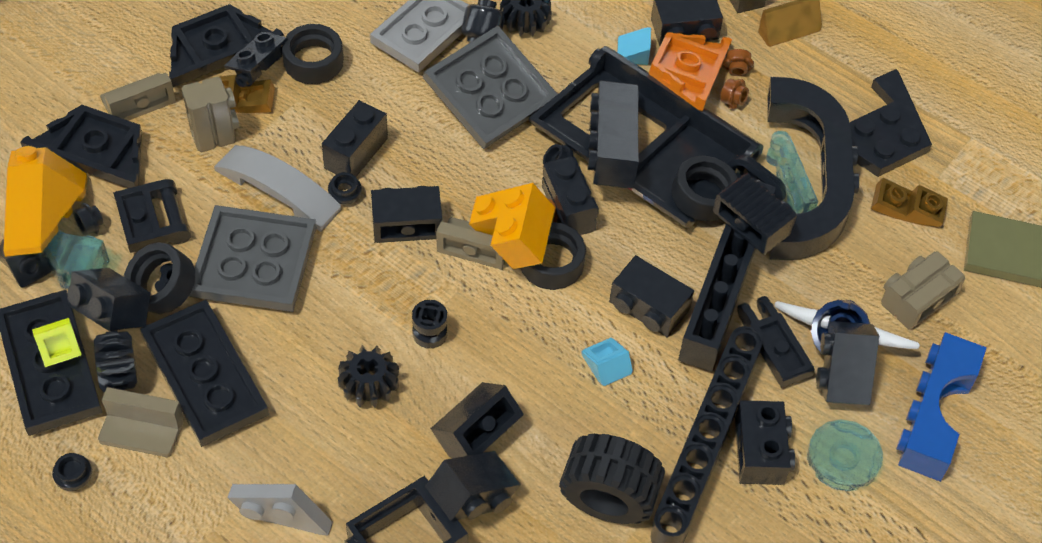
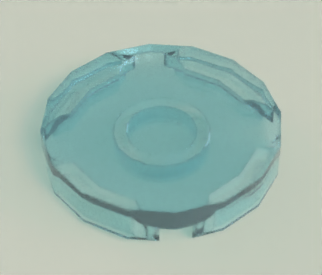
M840 419L827 422L816 429L808 444L807 460L816 472L815 476L822 483L833 489L854 491L874 481L882 466L883 451L878 439L868 428L854 421Z

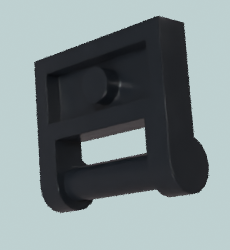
M163 179L113 192L130 253L139 251L145 246L157 242L182 244L191 238L189 227L183 222L176 199L177 187L173 180ZM152 199H162L169 226L159 227Z

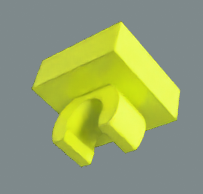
M69 318L32 329L45 367L82 355Z

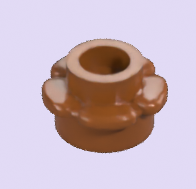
M733 49L727 52L723 66L729 70L731 75L743 76L753 68L754 61L751 59L752 54L748 50Z
M728 79L721 91V102L728 104L730 109H735L738 105L742 106L749 94L745 81L743 79Z

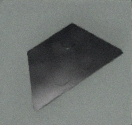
M231 4L174 25L171 31V71H169L172 86L176 87L223 68L237 52L242 50L261 32H270L279 36H284V34L277 28L271 31L263 27L260 19L244 14L242 10Z
M80 105L68 112L65 117L47 124L48 131L34 139L26 136L20 142L22 147H46L85 173L127 188L139 186L142 145L140 124L85 105Z

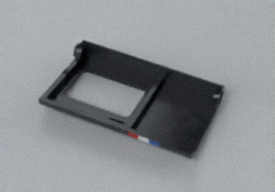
M604 46L601 49L597 48L589 58L590 68L529 117L531 124L562 145L568 146L574 153L588 161L590 151L588 150L589 134L563 118L562 115L591 90L599 87L600 81L638 85V112L663 127L665 131L638 154L634 189H628L686 228L691 227L698 220L685 215L676 206L672 198V184L682 163L691 157L702 155L715 157L726 164L734 156L740 154L748 155L758 161L764 147L761 143L706 108L703 111L696 109L651 76L648 71L608 46ZM739 166L741 172L748 173L745 167ZM693 178L687 180L689 188L704 198L716 199V195L721 192V189L715 183L707 179Z

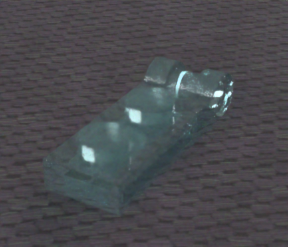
M785 131L774 132L770 140L771 147L768 149L766 160L770 165L776 166V176L785 184L787 203L792 207L793 211L796 214L808 212L817 207L818 200L791 136Z

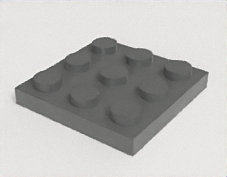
M496 26L427 69L423 75L426 83L483 149L528 121L529 117L557 95V92L499 26Z
M215 205L195 265V284L189 297L294 312L317 228L316 219Z

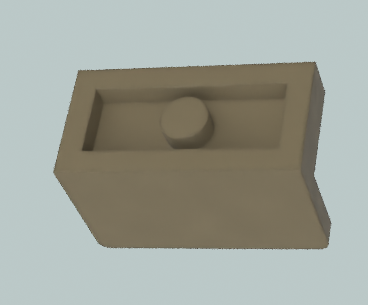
M167 73L154 74L100 96L108 114L128 121L176 103L172 82Z
M454 217L449 218L447 223L440 222L436 232L437 252L502 270L505 260L490 246L493 235L475 231L468 221Z
M107 387L102 398L107 416L98 436L99 443L167 458L170 457L184 422L179 401Z

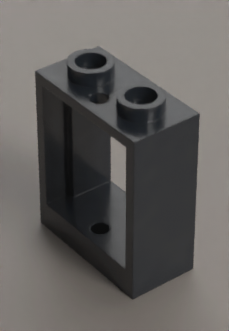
M424 475L347 522L348 539L344 543H367V538L416 508L421 511L443 543H468V533L458 520L450 521L426 489L425 485L428 483V479Z

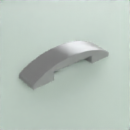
M235 145L214 166L216 172L240 186L246 181L293 208L294 216L316 219V229L320 232L342 210L341 205L312 179L286 162L263 151Z

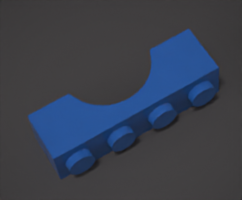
M946 332L939 345L932 343L925 363L931 365L929 373L922 372L916 388L917 392L922 393L920 400L913 399L906 420L912 422L910 430L903 429L896 450L902 452L898 466L941 482L951 464L960 434L945 421L940 411L939 400L953 394H969L978 377L987 347Z

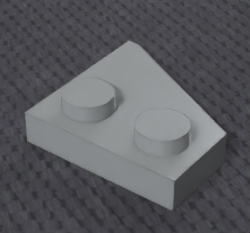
M232 484L227 497L240 509L241 515L252 520H262L325 536L329 535L333 523L296 484Z

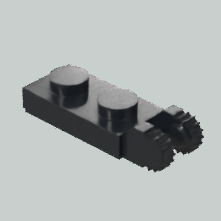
M762 296L757 298V308L763 318L761 320H758L749 304L742 303L737 306L738 315L743 326L752 327L760 333L763 340L760 353L781 388L813 376L815 371L813 364L783 315L777 312L768 297Z

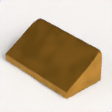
M795 0L763 10L758 33L766 45L771 47L820 32L822 28L820 0Z

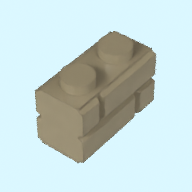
M218 76L203 80L201 84L195 82L184 85L182 94L190 132L197 151L202 153L215 149L217 145L223 147L234 144L236 140L234 129H238L240 126L235 110H230V108L236 107L231 88H224L222 80Z
M934 251L926 258L918 256L909 265L905 274L901 276L899 273H895L884 284L885 293L881 300L882 306L893 316L896 315L897 320L908 330L913 329L959 294L966 279L965 275L954 265H950L949 261L938 251Z

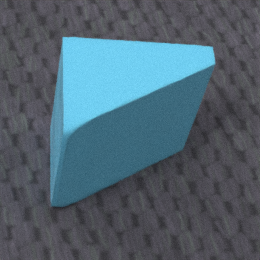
M651 27L618 36L617 52L635 64L648 65L651 48Z
M613 338L606 339L581 351L583 358L602 386L629 376L633 372L629 351Z

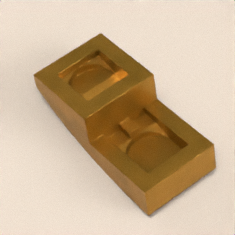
M236 75L219 77L224 88L230 87L233 92L236 107L230 108V110L234 109L236 113L272 112L275 86L271 79L254 81L250 87H240L235 81Z

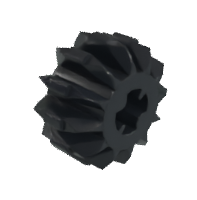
M502 0L500 3V10L505 14L503 25L507 26L509 33L518 31L520 37L524 33H529L533 37L536 31L544 32L546 25L550 24L552 19L550 0Z
M118 330L97 335L93 342L99 388L103 392L106 391L107 387L120 390L135 388L138 381L132 336L128 331L118 332Z
M362 345L359 354L348 351L346 355L347 361H340L338 367L339 377L337 378L338 386L344 391V397L347 401L356 398V404L359 407L366 401H370L371 405L376 408L379 398L389 402L391 391H397L399 387L398 376L400 375L399 366L393 362V356L390 352L381 354V349L378 345L372 351H367Z

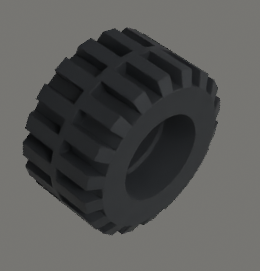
M588 434V436L583 435L578 437V440H575L559 487L566 500L595 518L619 524H639L642 521H647L652 516L664 478L665 468L662 467V462L652 452L635 442L609 434Z

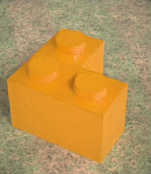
M529 183L477 196L469 225L475 231L493 235L490 246L512 269L523 268L543 263L555 207L534 183Z

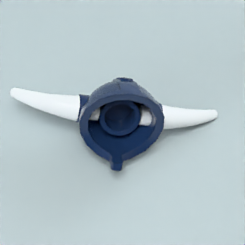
M838 299L831 301L818 310L780 301L774 304L775 308L812 326L813 342L820 353L821 337L823 333H828L829 321L870 324L867 313L852 300ZM875 327L880 336L879 345L906 349H918L920 347L918 342Z

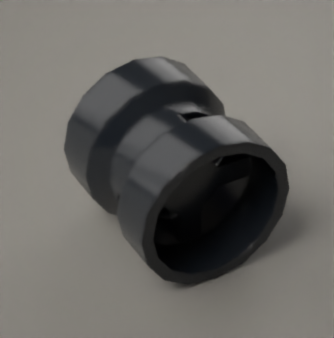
M424 300L415 305L412 310V334L414 341L424 348L433 349L441 346L447 339L448 331L447 310L445 306L436 300Z

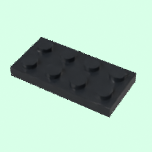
M66 289L0 308V334L28 436L103 413L73 309L67 305L68 295ZM69 318L82 355L45 367L32 329Z
M207 299L140 328L141 335L173 396L176 401H179L181 410L201 447L269 415L266 403Z

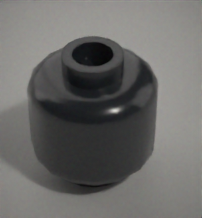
M478 0L477 4H470L466 7L461 32L464 36L468 37L467 42L471 43L496 26L503 29L505 14L502 10L496 8L497 2Z

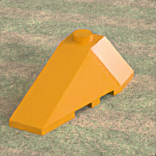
M25 146L10 153L6 186L3 250L5 257L42 253L59 231L58 223L61 219L69 218L73 213L72 205L75 201L81 202L86 196L87 173L46 147L35 148Z

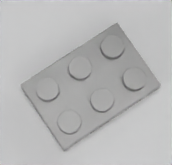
M408 0L370 34V43L419 73L462 34L461 28L468 4L462 0Z

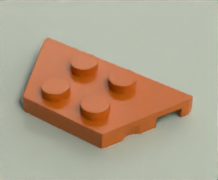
M667 32L651 64L649 74L693 107L703 111L730 48L732 39L722 37L721 43L705 42V35H684Z

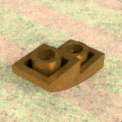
M882 178L876 184L871 209L906 222L940 227L944 222L948 198L921 185H918L911 191L886 178Z

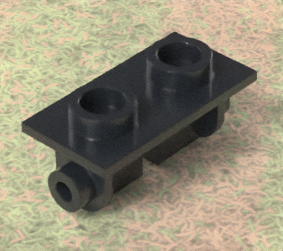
M261 32L242 50L237 52L224 67L235 70L237 76L235 81L240 87H250L262 75L261 70L266 71L276 61L281 59L282 45L288 38L274 35L270 32Z

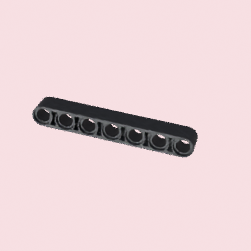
M738 327L730 335L655 513L650 535L652 543H684L735 418L739 402L743 398L758 360L763 340L760 333L752 327ZM727 376H734L737 379H730ZM714 404H720L726 408H718ZM702 434H711L714 438H706ZM696 463L700 465L702 469L692 468L691 466H689V464ZM685 494L690 500H680L675 495ZM662 526H673L677 532H667L663 530Z

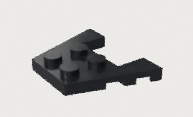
M897 69L875 78L871 86L887 105L850 122L852 146L858 147L857 164L877 177L929 153L932 146Z

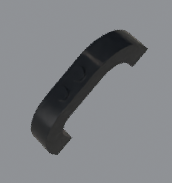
M770 77L767 94V122L792 123L802 126L816 137L820 146L822 202L808 212L796 214V221L790 236H787L785 240H782L780 244H777L769 251V260H798L824 251L842 234L848 221L854 193L857 194L859 191V174L853 171V166H856L858 161V147L852 146L851 125L845 110L830 93L804 80Z

